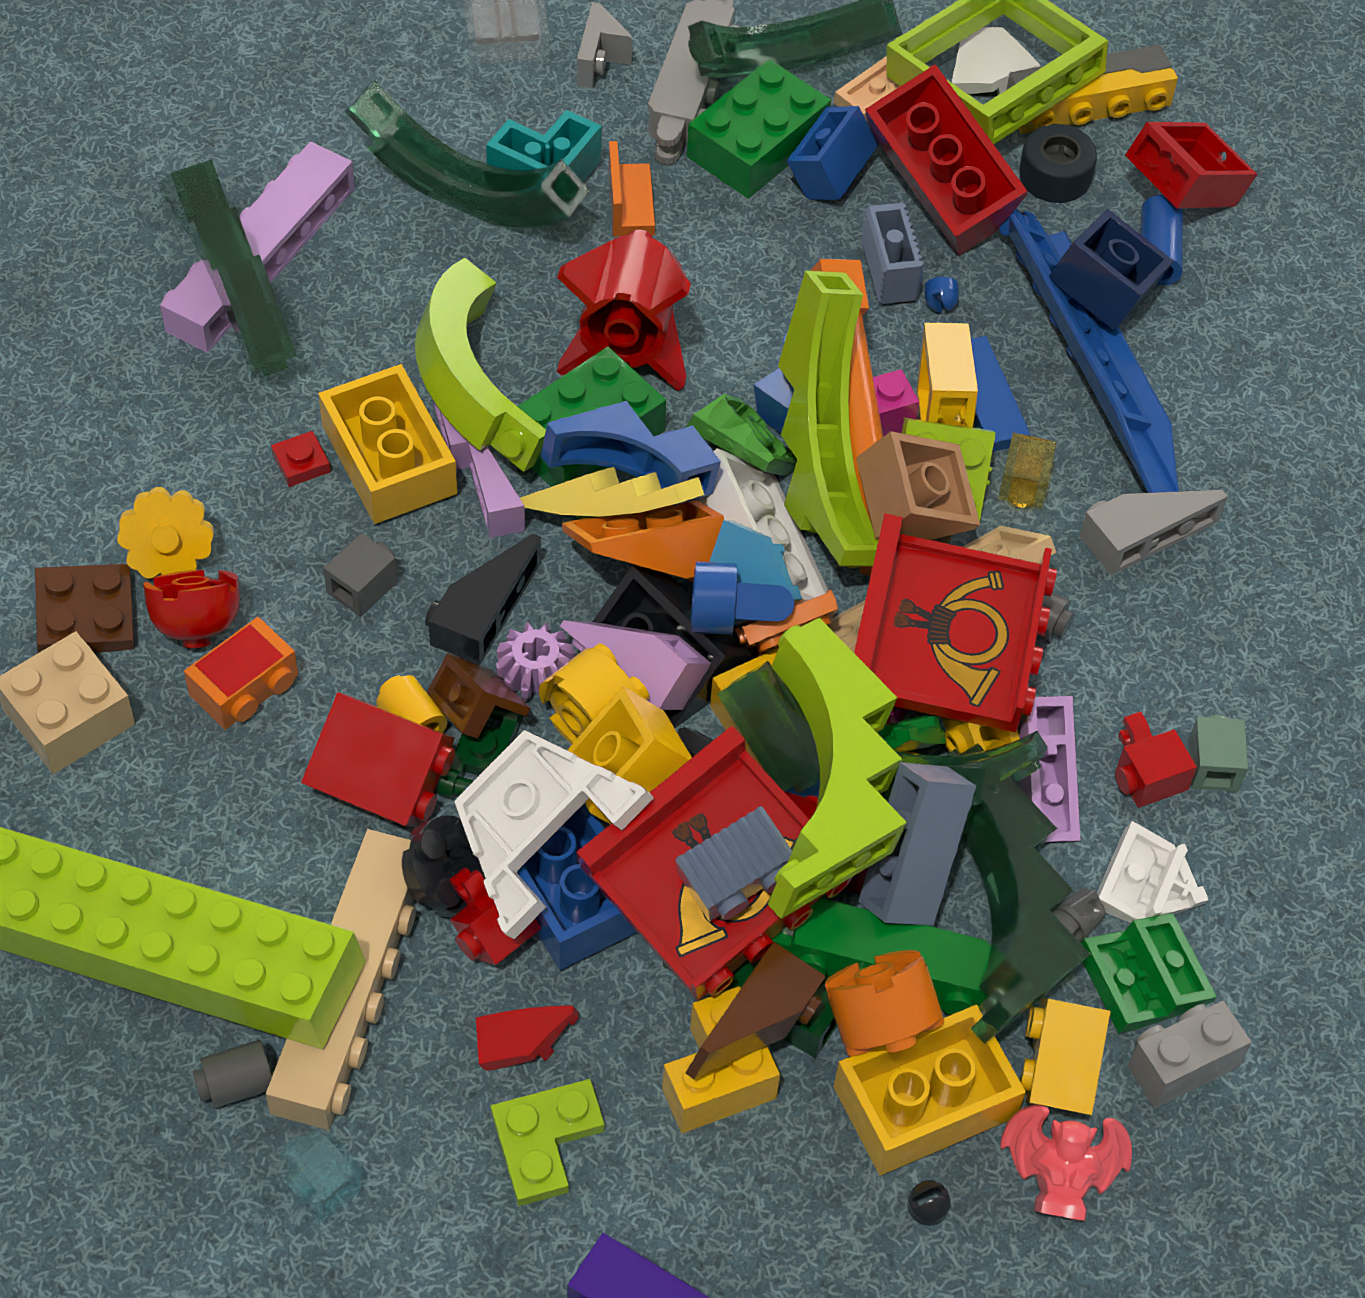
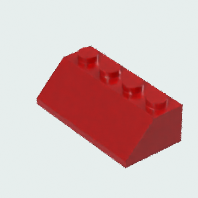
M936 64L865 109L868 125L875 139L958 256L993 235L1028 195L1026 188Z

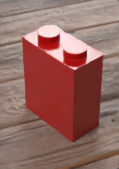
M337 692L301 783L404 826L415 828L422 821L426 822L435 808L437 795L433 792L440 775L445 776L453 763L455 749L451 747L455 738L355 697Z

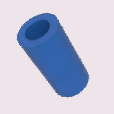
M1163 194L1148 198L1142 204L1140 234L1174 260L1157 283L1159 285H1170L1180 279L1183 271V208H1176Z

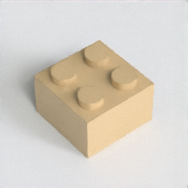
M77 631L0 675V703L3 711L52 774H55L135 725L127 693Z

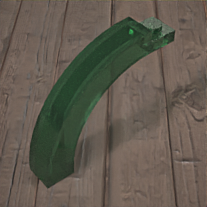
M858 0L814 15L767 25L728 27L702 20L688 26L690 33L688 46L692 58L698 65L701 76L735 78L750 75L768 59L788 70L858 52L893 40L903 34L893 0Z
M376 80L369 84L345 111L372 140L367 149L398 177L426 196L491 224L521 228L555 224L569 218L590 191L562 159L539 169L511 170L485 164L454 150L419 125Z

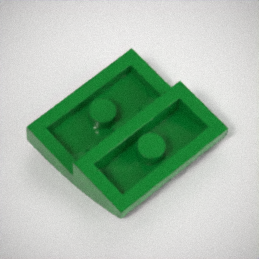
M1173 913L1133 920L1125 931L1084 938L1076 948L1106 1010L1110 1011V1018L1118 1034L1134 1031L1184 1014L1197 1005H1208L1217 998Z

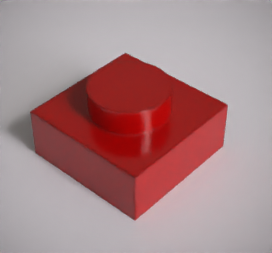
M313 430L271 445L272 455L288 487L331 472L330 463Z

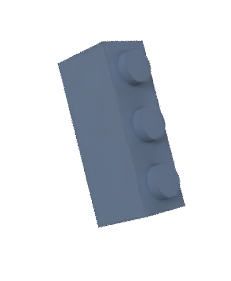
M900 762L888 803L907 824L893 853L868 867L858 900L860 904L885 923L934 925L939 906L943 900L944 889L952 863L958 851V844L964 824L972 806L976 785L949 767Z

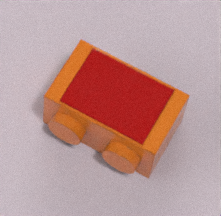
M256 617L186 668L184 675L189 696L226 730L237 721L244 722L256 712L259 704L271 695L282 694L288 690L298 676L295 651L263 620Z

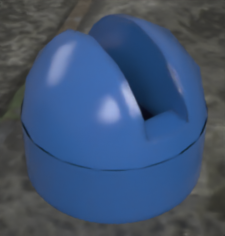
M936 277L925 283V300L931 310L942 313L943 306L948 311H951L956 306L959 298V286L955 279Z

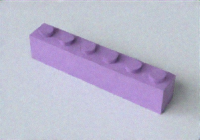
M311 141L299 154H295L290 159L286 169L275 181L272 180L266 185L262 195L252 206L245 208L241 212L238 221L229 231L217 238L213 248L200 262L198 261L192 265L183 281L164 296L160 307L165 332L208 353L355 189L352 161Z

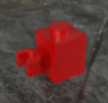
M1141 711L1124 717L1123 723L1127 729L1119 731L1118 734L1124 747L1115 770V777L1120 790L1125 795H1131L1137 808L1188 791L1197 766L1175 729L1152 736L1149 725Z
M464 868L449 880L456 892L467 904L464 909L450 919L459 933L455 937L456 943L469 959L473 961L477 959L497 965L539 931L541 927L537 920L534 919L515 939L506 935L499 926L497 920L500 917L494 900L487 893L483 882L485 879L480 871L475 870L473 873H470L468 869Z

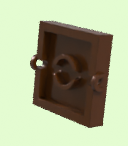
M128 564L35 568L38 653L77 631L95 655L97 652L134 649L131 580Z

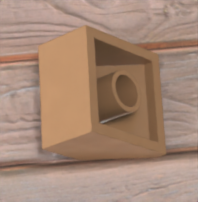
M890 431L856 457L875 539L879 540L884 513L903 517L899 534L927 540L974 530L980 526L959 444Z

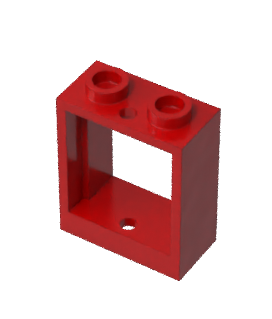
M1146 122L1125 154L1176 208L1235 207L1258 175L1205 122ZM1223 152L1226 153V160H1225V161L1222 160V153H1223Z

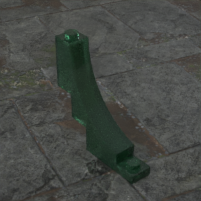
M212 159L170 173L158 183L164 200L169 198L176 219L189 235L211 277L249 371L261 369L263 376H267L289 368L286 360L297 355L260 254L253 256L236 207L229 208Z
M977 743L963 753H960L957 749L952 750L936 766L949 767L976 785L972 806L968 812L961 835L970 848L979 868L991 912V952L985 974L979 985V988L988 998L979 1006L985 1014L971 1028L976 1036L986 1044L1060 985L1090 953L1052 913L1074 891L1037 851L1058 828Z

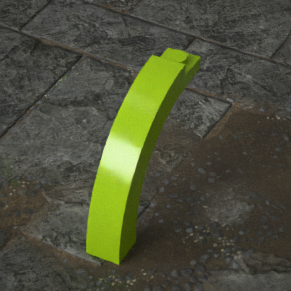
M463 258L453 264L438 280L421 317L415 338V354L418 369L425 387L437 407L465 439L479 451L491 445L524 472L534 466L543 448L546 429L498 390L483 372L473 355L467 337L466 326L484 313L497 282L469 260Z

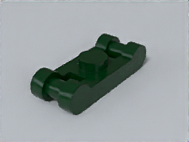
M495 705L489 718L503 721L500 729L484 726L478 739L462 733L455 749L453 763L445 776H441L438 795L454 799L455 795L460 796L465 791V788L474 781L464 778L465 772L479 776L514 741L524 716Z

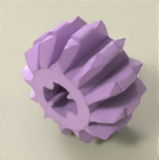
M527 621L523 633L510 629L507 635V642L499 643L497 649L498 662L496 663L497 675L502 680H505V684L514 692L521 689V697L526 702L532 693H538L539 695V686L545 679L575 657V649L572 644H567L564 630L551 634V628L547 622L540 630L533 629Z

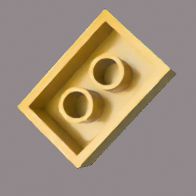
M402 364L318 393L322 427L374 524L457 494L456 461Z
M977 1005L945 1017V1023L935 1029L915 1034L917 1043L906 1050L889 1053L885 1045L838 1062L833 1088L879 1176L1005 1123L1020 1110L1026 1091Z

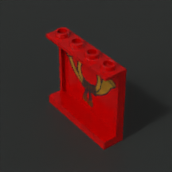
M884 513L854 654L897 697L894 704L895 707L1016 733L1021 715L1030 717L1036 694V688L1029 687L1028 681L1030 675H1038L1043 654V648L1035 646L1037 635H1045L1049 620L1050 608L1043 607L1042 603L1044 596H1052L1057 575V569L1049 568L1052 549L1045 547L1040 563L899 534L903 517Z
M730 726L649 792L654 798L623 830L611 823L576 852L581 869L697 1001L707 993L713 997L722 992L734 980L735 975L732 973L746 960H749L751 964L760 960L772 945V938L786 927L790 931L798 928L810 917L813 912L811 906L825 894L828 898L834 897L852 879V877L782 919L768 905L772 892L767 893L764 888L748 897L749 905L736 916L724 920L721 915L711 921L706 918L704 912L677 873L675 859L679 855L685 854L687 850L693 849L705 839L711 838L723 828H727L731 823H735L749 812H753L757 807L762 806L792 850L801 830L810 820L746 751L745 739L733 726Z

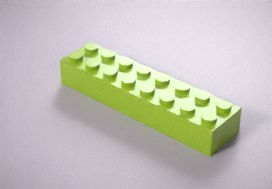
M0 827V950L323 1050L366 962L353 931Z

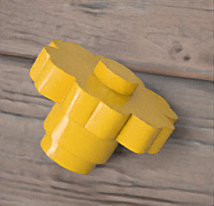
M162 487L153 488L149 492L139 493L134 501V510L124 511L120 516L117 541L121 547L128 549L126 558L128 566L138 570L147 579L153 578L159 573L164 575L196 570L197 559L207 558L211 553V541L214 533L212 524L203 520L205 514L203 503L193 499L192 495L185 490L178 491L172 496Z

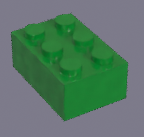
M768 59L688 124L686 157L749 199L789 166L787 160L825 108L831 107L832 100Z
M606 347L517 406L546 429L548 422L627 401L653 436L660 435L665 431L666 399L609 347ZM542 450L534 466L531 467L550 487L610 468L590 464H571L549 468L541 457Z

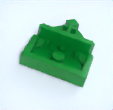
M932 714L885 724L884 728L877 732L897 754L946 743L945 732L940 729L939 716Z

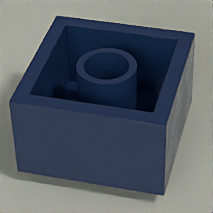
M1106 209L1072 242L1049 277L1054 284L1089 310L1095 319L1103 324H1107L1115 331L1147 298L1174 260L1109 209Z

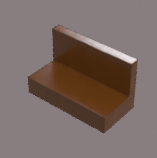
M449 653L446 654L427 690L434 703L461 733L477 739L495 705L523 716H527L530 707L493 670Z

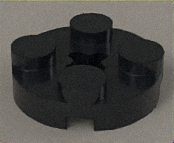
M447 815L428 820L415 827L409 836H413L410 847L403 851L402 872L409 892L420 905L427 903L432 909L438 911L434 914L441 917H453L467 906L466 902L460 897L449 881L453 876L466 868L470 873H473L475 870L480 871L483 878L486 879L479 858L472 852L461 819ZM447 856L453 863L454 875L452 872H445L442 863L447 861Z

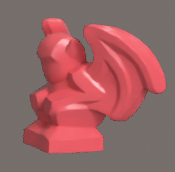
M1030 1105L1022 1108L1006 1124L1001 1136L1000 1148H1009L1015 1168L1023 1180L1030 1176L1036 1177L1040 1193L1035 1197L1033 1210L1040 1213L1086 1221L1087 1208L1083 1198L1090 1188L1094 1187L1098 1194H1102L1111 1185L1122 1168L1125 1172L1130 1170L1132 1146L1128 1131L1118 1120L1106 1118L1103 1121L1102 1141L1098 1145L1091 1147L1090 1144L1097 1133V1128H1090L1078 1121H1062L1059 1123L1053 1120L1051 1127L1052 1139H1049L1042 1132V1125L1045 1118L1049 1115V1108L1043 1105Z

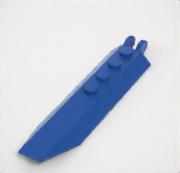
M1016 208L1000 226L999 230L1002 235L1011 237L1017 249L1016 256L1018 260L1028 269L1032 276L1034 290L1046 302L1051 312L1049 314L1050 320L1062 332L1068 343L1066 348L1069 355L1081 367L1147 492H1179L1171 421L1119 327L1114 331L1107 324L1099 322L1089 310L1054 284L1049 277L1072 244L1069 236L1065 231L1049 236L1033 213L1027 211L1020 213L1017 210L1018 208Z

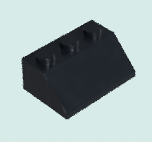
M632 565L592 622L677 635L712 663L683 710H663L673 727L677 728L711 703L713 677L750 661L753 655L732 635L691 633L692 596L669 574L639 565Z

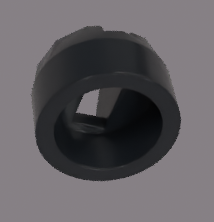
M934 1180L921 1181L914 1186L907 1202L911 1217L916 1222L926 1226L941 1223L947 1217V1212H949L948 1210L951 1205L950 1196L942 1183ZM935 1193L939 1195V1197L933 1198L921 1206L917 1202V1200Z

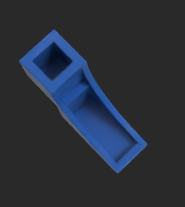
M627 401L548 422L541 457L549 468L571 464H590L614 467L636 477L656 472L661 489L699 477L704 495L681 503L713 494L721 463L693 425L653 436Z

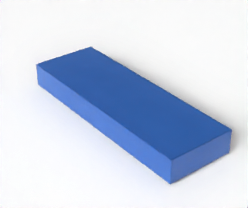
M987 336L972 338L971 345L978 388L974 415L976 428L996 432L992 452L1029 444L1031 434Z

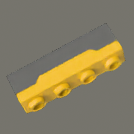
M1161 45L1107 54L1106 72L1018 129L1021 134L1050 124L1082 125L1092 120L1108 117L1119 118L1129 113L1145 110H1160L1166 106H1171L1178 77L1174 69H1172ZM1043 66L1010 72L1007 89Z

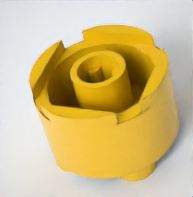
M602 643L581 651L545 679L539 686V697L542 705L550 700L556 712L549 717L558 732L571 744L574 743L622 686L645 700L649 699V693L645 685L638 678L627 676L617 665L616 658L611 650Z

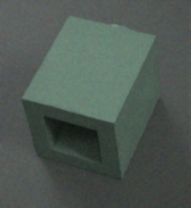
M1222 715L1197 717L1188 739L1189 754L1197 766L1191 782V789L1239 792L1248 770L1245 720L1228 719Z

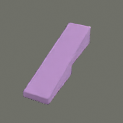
M433 401L442 437L456 461V470L470 468L489 537L525 531L524 504L488 447L479 451L446 419Z

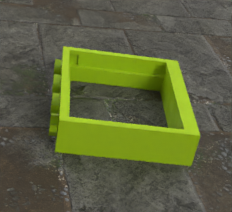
M957 0L946 9L926 19L920 25L887 44V77L899 86H902L930 68L925 64L926 62L1004 14L1062 55L984 105L948 81L986 135L995 144L1106 72L1108 40L1048 0Z

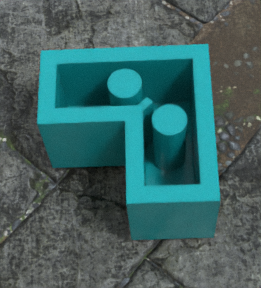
M567 109L545 135L508 119L486 144L487 180L558 213L600 163L602 126Z

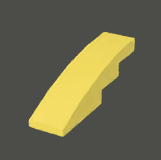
M611 467L520 497L524 504V508L559 515L601 517L641 513L681 503L702 496L704 492L699 477L661 489L656 472L619 483L615 468Z

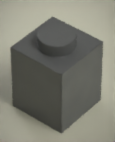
M362 533L323 567L326 593L360 617L398 583L396 557L392 550L382 542L375 543Z

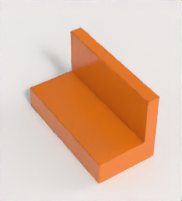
M609 141L608 177L613 237L629 235L631 231L638 229L655 235L650 163L619 164L617 141Z

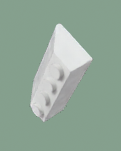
M718 448L713 451L721 461L713 494L696 500L724 515V520L735 521L769 536L773 544H783L785 549L783 559L793 585H798L802 600L794 603V606L825 594L828 591L827 586L801 530L784 507L786 498L775 474L765 472L747 461ZM744 623L743 625L747 626L752 623Z

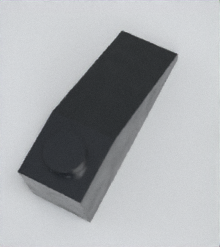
M531 534L451 584L441 601H433L425 618V625L429 627L430 646L481 665L541 563V537Z

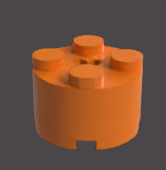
M902 950L874 957L876 963L860 970L858 963H855L836 972L825 981L827 997L848 1056L860 1055L885 1045L889 1053L906 1050L917 1043L915 1034L935 1029L945 1023L927 964L919 951Z

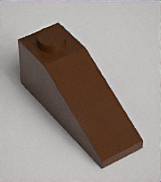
M773 942L704 1041L685 1074L693 1079L785 1038L797 1020L807 1025L823 1000L815 992L824 980L825 975Z

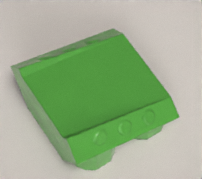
M727 394L721 395L693 414L686 426L693 425L702 438L765 472L781 476H787L794 472L797 460L793 454L770 432L761 416L740 398Z

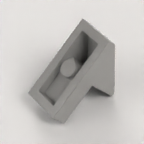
M592 2L577 57V86L593 89L596 74H604L606 61L632 64V36L600 3Z

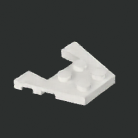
M525 730L454 801L472 852L479 858L486 878L483 882L487 893L494 900L500 916L497 918L499 926L506 935L513 939L546 908L544 903L517 874L522 865L589 798L621 830L654 798L642 786L618 777L611 771L598 765H593L577 757L575 754Z

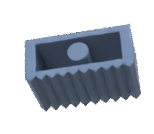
M901 202L868 206L865 209L866 214L864 215L865 220L863 221L864 226H862L863 231L861 233L863 237H861L878 301L882 304L916 300L919 297L924 262H922L920 249H918L919 243L916 242L917 237L914 236L913 224L910 223L911 217L908 216L907 205Z
M761 806L757 807L753 812H749L737 822L731 823L727 828H723L711 838L705 839L701 844H697L693 849L687 850L685 854L679 855L675 859L679 877L683 880L706 918L711 921L721 915L724 920H727L742 912L749 905L747 898L764 888L767 893L773 892L776 886L774 878L778 871L788 863L792 849Z

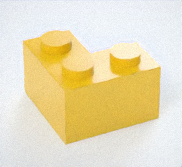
M740 986L692 1003L690 1030L699 1049L740 991ZM767 1046L695 1079L685 1074L697 1053L664 1064L662 1090L681 1134L777 1098L780 1073Z
M1040 998L1039 1007L1030 1006L1025 1036L1033 1038L1032 1048L1035 1049L1033 1060L1024 1058L1020 1082L1024 1089L1027 1090L1026 1101L1092 1115L1110 1011L1047 998Z

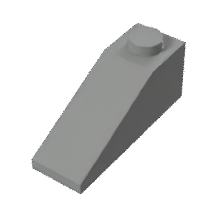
M1223 490L1122 494L1108 502L1105 500L1099 501L1087 510L1080 538L1109 574L1113 575L1219 522L1228 496Z

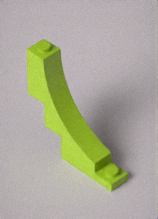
M820 618L802 627L795 625L789 628L778 641L779 649L772 665V669L787 685L799 703L810 725L820 765V789L816 811L801 830L788 863L778 871L774 878L776 886L768 905L781 919L893 853L907 824L899 813L880 795L888 790L902 760L877 733L884 728L897 697Z

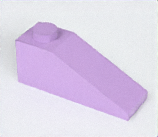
M1073 696L1035 697L1030 717L1021 715L1017 727L1023 748L1011 753L1031 843L1080 841Z

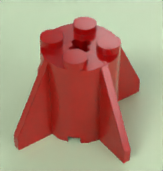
M633 230L629 235L615 238L560 267L557 279L584 303L579 322L580 328L559 360L557 372L560 375L567 374L606 347H609L621 359L629 362L628 365L630 367H639L648 363L677 391L684 388L687 376L673 313V304L689 294L691 282L683 271L680 262L665 245L653 239L652 235L645 230Z

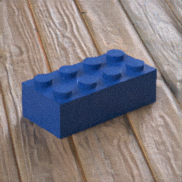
M585 803L517 871V874L546 906L535 918L541 927L537 934L559 970L637 933L580 867L576 852L604 830L598 818L589 812Z

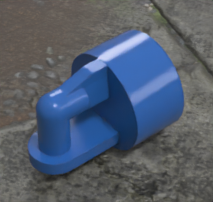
M695 561L691 633L732 635L734 619L782 621L792 613L794 598L787 588L781 585L737 582V564Z

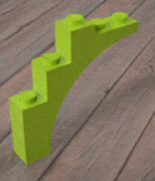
M805 271L778 363V367L794 388L781 437L797 458L784 507L800 530L818 533L839 566L848 568L873 566L878 539H875L873 527L862 501L854 469L848 403L850 361L855 327L863 294L846 273Z

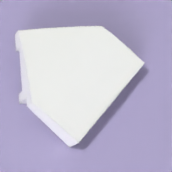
M983 27L960 41L951 83L967 94L997 90L999 95L1007 89L1010 72L1041 66L1004 28Z
M1132 821L1125 827L1097 891L1105 912L1131 923L1133 920L1169 913L1175 915L1205 904L1209 899L1203 886L1197 887L1185 858L1188 852L1186 845L1181 844L1175 848L1174 844Z

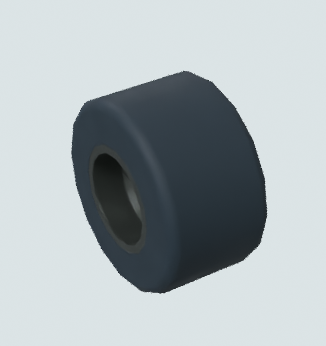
M1050 124L1039 127L1029 134L1024 143L1019 166L1020 181L1026 190L1038 199L1051 203H1066L1077 200L1087 192L1092 183L1097 162L1096 146L1088 135L1075 127L1064 124Z

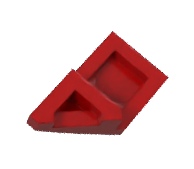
M570 1005L545 1006L476 1017L479 1065L485 1071L533 1061L537 1056L547 1061L554 1052L551 1048L552 1044L569 1023L573 1026L578 1020V1011L574 1006Z

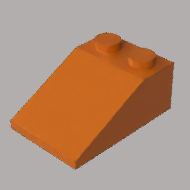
M695 499L675 506L669 505L641 513L593 516L562 523V529L565 534L592 553L682 577L693 582L695 561H710L724 515Z

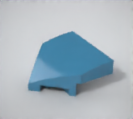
M723 520L709 562L737 564V582L781 585L791 592L794 603L802 600L798 585L792 584L783 559L785 552L783 544H773L769 536L735 521ZM734 619V625L740 626L744 623H754L759 620Z

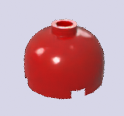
M191 570L154 577V586L146 581L143 583L144 598L150 620L156 629L166 637L182 640L183 647L198 648L210 645V637L222 634L235 621L239 611L240 590L239 579L236 573L218 570L219 579H210L205 577L204 570Z

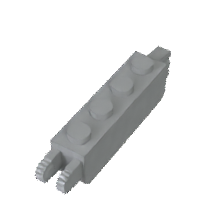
M694 0L688 2L685 6L648 102L649 123L647 132L653 139L657 140L655 158L656 161H659V164L662 163L669 166V164L673 165L674 162L677 163L683 147L687 146L688 124L705 111L708 104L712 105L717 100L720 85L717 78L718 76H726L730 54L727 51L728 49L735 50L740 33V26L734 25V0Z

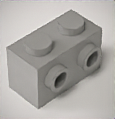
M1224 1000L1208 1008L1204 1004H1200L1185 1012L1179 1018V1022L1165 1029L1162 1025H1156L1143 1032L1136 1039L1137 1044L1127 1067L1153 1107L1157 1108L1240 1067L1252 1041Z

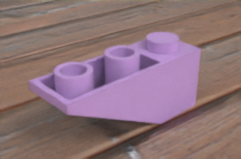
M563 620L560 625L561 628L573 637L572 644L580 651L586 648H593L598 643L607 646L614 654L617 665L627 676H634L645 685L649 693L647 701L662 710H683L712 664L677 635L590 621Z

